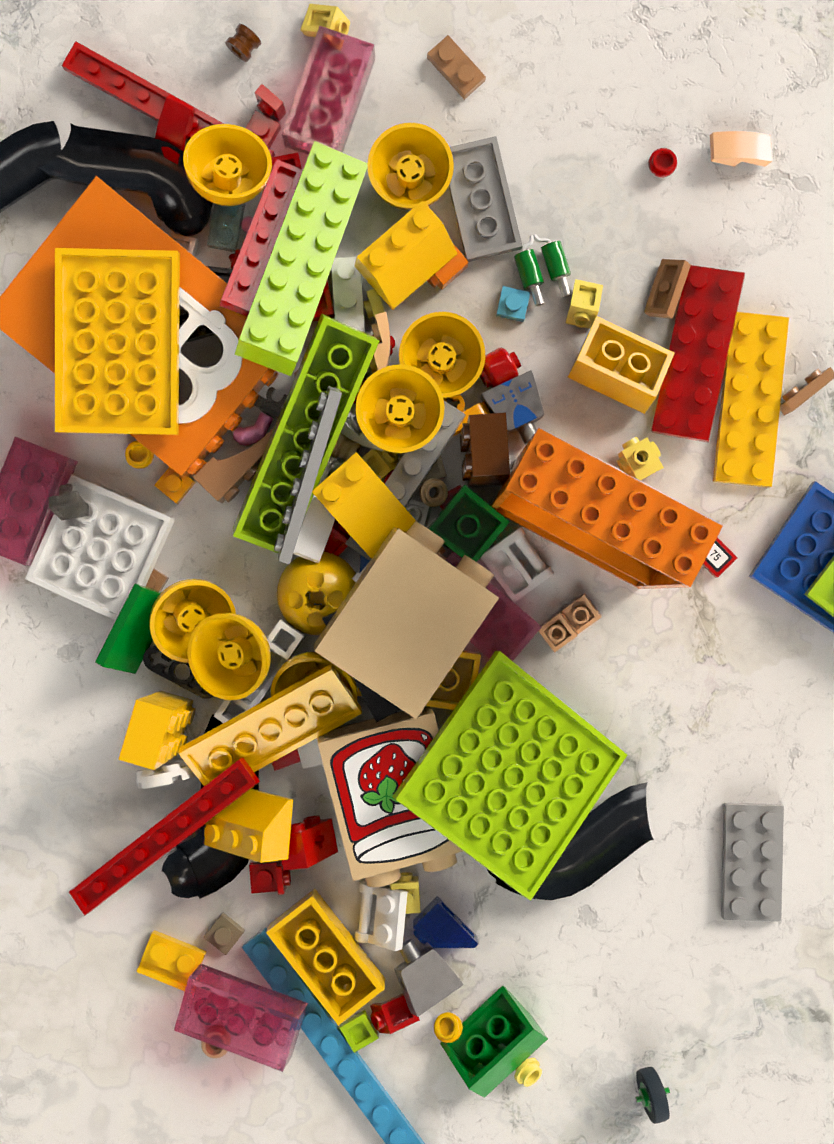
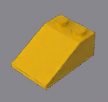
M357 452L312 491L371 559L393 527L399 528L406 533L416 521Z

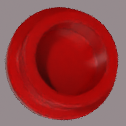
M659 148L649 158V169L657 177H668L677 167V157L670 149Z

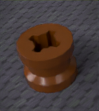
M239 23L235 29V35L229 37L225 44L235 56L244 62H248L251 58L252 50L258 49L262 43L251 29Z

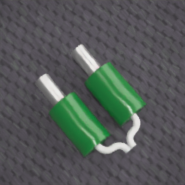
M537 234L529 236V242L523 245L521 252L516 254L514 259L524 290L530 289L535 306L543 305L545 302L540 290V285L544 283L534 249L526 250V248L533 244L534 239L539 243H547L541 247V251L551 281L558 282L562 298L571 296L572 293L566 278L571 275L561 241L551 242L548 238H539Z

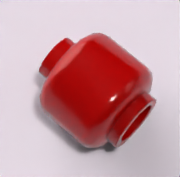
M500 347L485 355V364L480 378L486 388L490 386L494 388L519 376L517 369L521 367V363L515 352L509 354L506 349Z

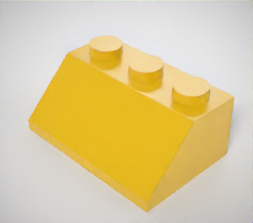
M422 200L356 257L354 267L388 306L394 310L458 253L442 221Z
M596 316L567 378L645 414L658 395L674 352Z
M250 789L206 823L204 845L260 863L288 859L293 799Z

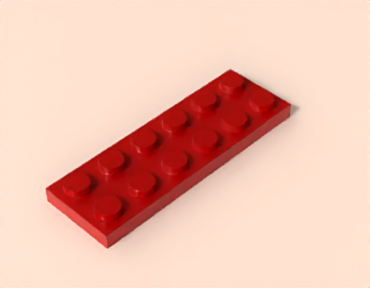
M690 266L681 293L669 350L674 352V356L660 388L651 429L652 433L709 443L744 284V272Z

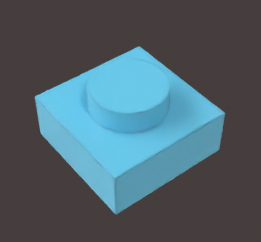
M503 286L496 316L524 322L530 292Z

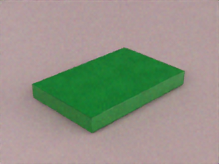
M136 583L133 585L95 663L105 668L132 674L137 673L143 661L144 653L153 641L150 633L149 618L152 606L160 595V591Z

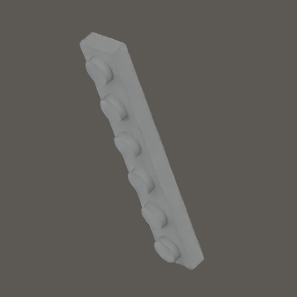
M328 386L326 393H320L316 409L320 410L317 422L312 421L308 432V438L312 439L309 450H303L299 463V467L303 468L300 479H294L290 495L295 497L292 506H286L282 523L286 524L283 534L278 533L274 545V551H278V561L287 564L291 562L342 395L340 389Z
M444 401L443 422L435 437L422 448L405 453L385 483L387 488L405 508L466 417V414ZM350 536L345 544L368 560H371L367 553Z

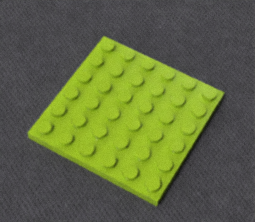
M495 651L392 798L531 901L627 757V754L501 651Z

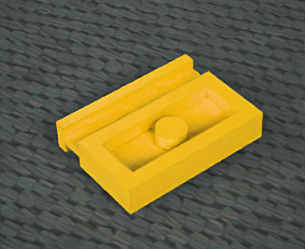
M154 930L136 972L190 993L207 951Z

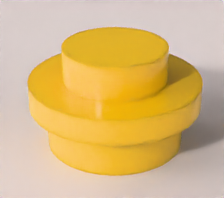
M136 440L127 446L125 459L130 466L136 469H144L152 463L154 454Z
M445 1012L436 1018L434 1033L440 1041L452 1043L462 1034V1022L457 1015Z

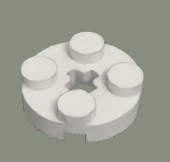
M179 759L171 764H163L155 770L148 768L137 770L136 782L138 788L146 789L171 784L173 781L178 780L180 776L182 780L194 777L195 774L183 759Z

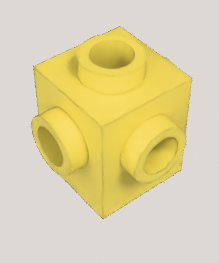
M635 437L622 444L624 450L617 454L619 457L617 464L620 470L639 480L664 468L659 460V457H661L659 448L653 441L650 442L648 438L639 441Z

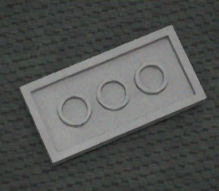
M494 136L451 146L454 170L449 190L467 261H475L521 250L523 246L497 137Z
M724 803L721 917L724 920L781 921L783 805Z

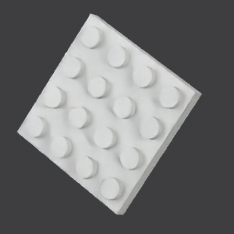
M71 474L25 579L116 621L133 585L136 583L146 587L175 519Z

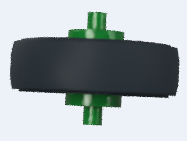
M653 1067L639 1069L636 1072L639 1096L635 1097L636 1102L642 1103L647 1116L653 1124L667 1121L670 1117L666 1095L670 1093L669 1087L664 1088L659 1075Z

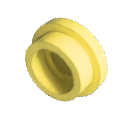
M527 1058L515 1069L514 1078L519 1084L529 1087L540 1078L542 1069L539 1067L540 1064L537 1059Z

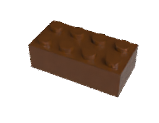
M506 412L469 415L467 423H463L460 435V451L466 452L464 461H462V480L468 481V487L503 485L509 477L510 463Z

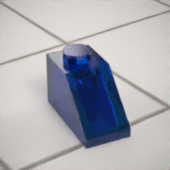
M438 896L413 920V928L415 929L413 933L424 945L428 942L433 948H475L479 944L477 935Z

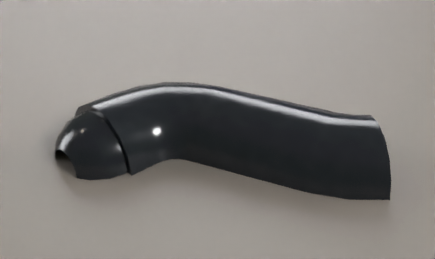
M54 121L32 124L14 132L0 142V213L45 183L57 179L36 168L48 164L61 151L60 136Z
M70 123L71 131L63 149L48 164L36 167L53 178L70 183L89 185L97 176L112 189L147 194L153 201L157 217L160 221H163L171 231L178 235L192 236L198 234L209 222L213 203L203 198L189 182L184 169V151L159 139L143 135L81 127ZM161 147H169L180 155L178 164L164 158Z
M212 714L204 734L223 724L213 717L215 714ZM257 770L254 773L259 779V770ZM259 783L251 789L259 791ZM205 824L194 838L176 846L177 850L168 855L163 863L162 872L168 878L173 895L180 898L198 896L201 899L233 881L248 864L249 859L204 845Z
M648 782L629 786L610 796L587 815L532 899L552 901L572 896L591 886L645 843L654 840L647 814L646 787ZM487 869L488 873L496 879V884L510 892L521 895Z

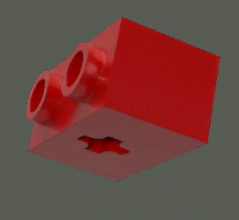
M320 815L303 818V822L291 824L288 859L281 860L283 870L309 868L338 853L332 818L320 819Z

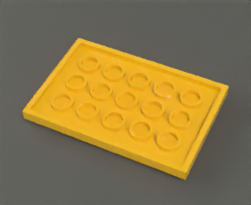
M55 248V432L178 435L180 253L178 251Z

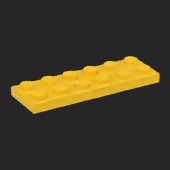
M737 312L723 376L713 482L772 487L789 317Z
M330 664L179 747V755L203 786H205L241 758H244L253 772L357 717L362 714V708L335 668Z

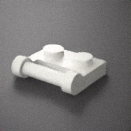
M522 527L481 557L483 563L494 574V578L513 603L554 574L551 567H546L524 536L526 533ZM514 542L537 572L534 578L531 579L510 550L509 546Z
M361 881L359 892L362 893L359 928L355 931V941L370 943L392 951L402 950L408 891L401 889L390 890V886L387 885L368 887L366 881ZM373 894L377 895L374 932L370 931Z

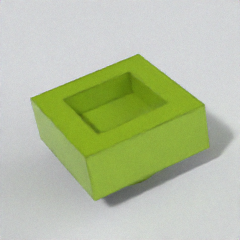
M366 1010L340 1024V1030L354 1053L379 1039V1033L374 1028Z

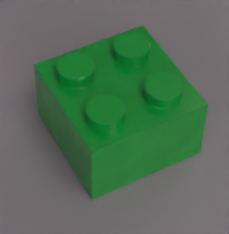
M463 485L428 529L445 541L443 545L460 559L466 555L477 562L510 521L466 485Z

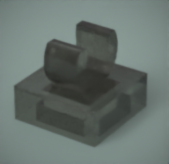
M270 387L266 392L267 399L259 395L254 406L259 411L278 420L288 395L284 394L282 399L276 402L272 399L276 389Z
M72 484L61 485L59 487V495L49 497V508L61 521L89 516V505L81 498L78 491L72 492Z

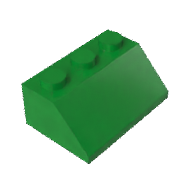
M502 986L462 1023V1034L455 1042H441L440 1045L468 1089L485 1098L546 1042L548 1038L531 1014L505 986Z

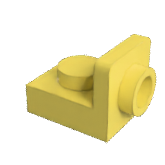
M309 4L300 30L305 36L329 39L336 47H342L345 37L349 32L350 21L337 6Z
M575 279L566 317L567 324L580 328H591L599 312L603 285Z
M371 449L362 457L373 472L381 477L380 480L394 470L399 463L397 454L388 451Z
M410 872L400 873L401 878L390 884V890L401 889L408 891L406 914L421 913L419 876H413Z

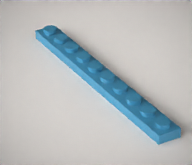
M265 927L242 945V949L386 1144H425L360 1054L352 1051L337 1023L266 934L267 928Z

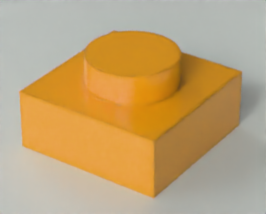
M169 467L154 486L173 502L179 504L196 482L190 477L180 476Z

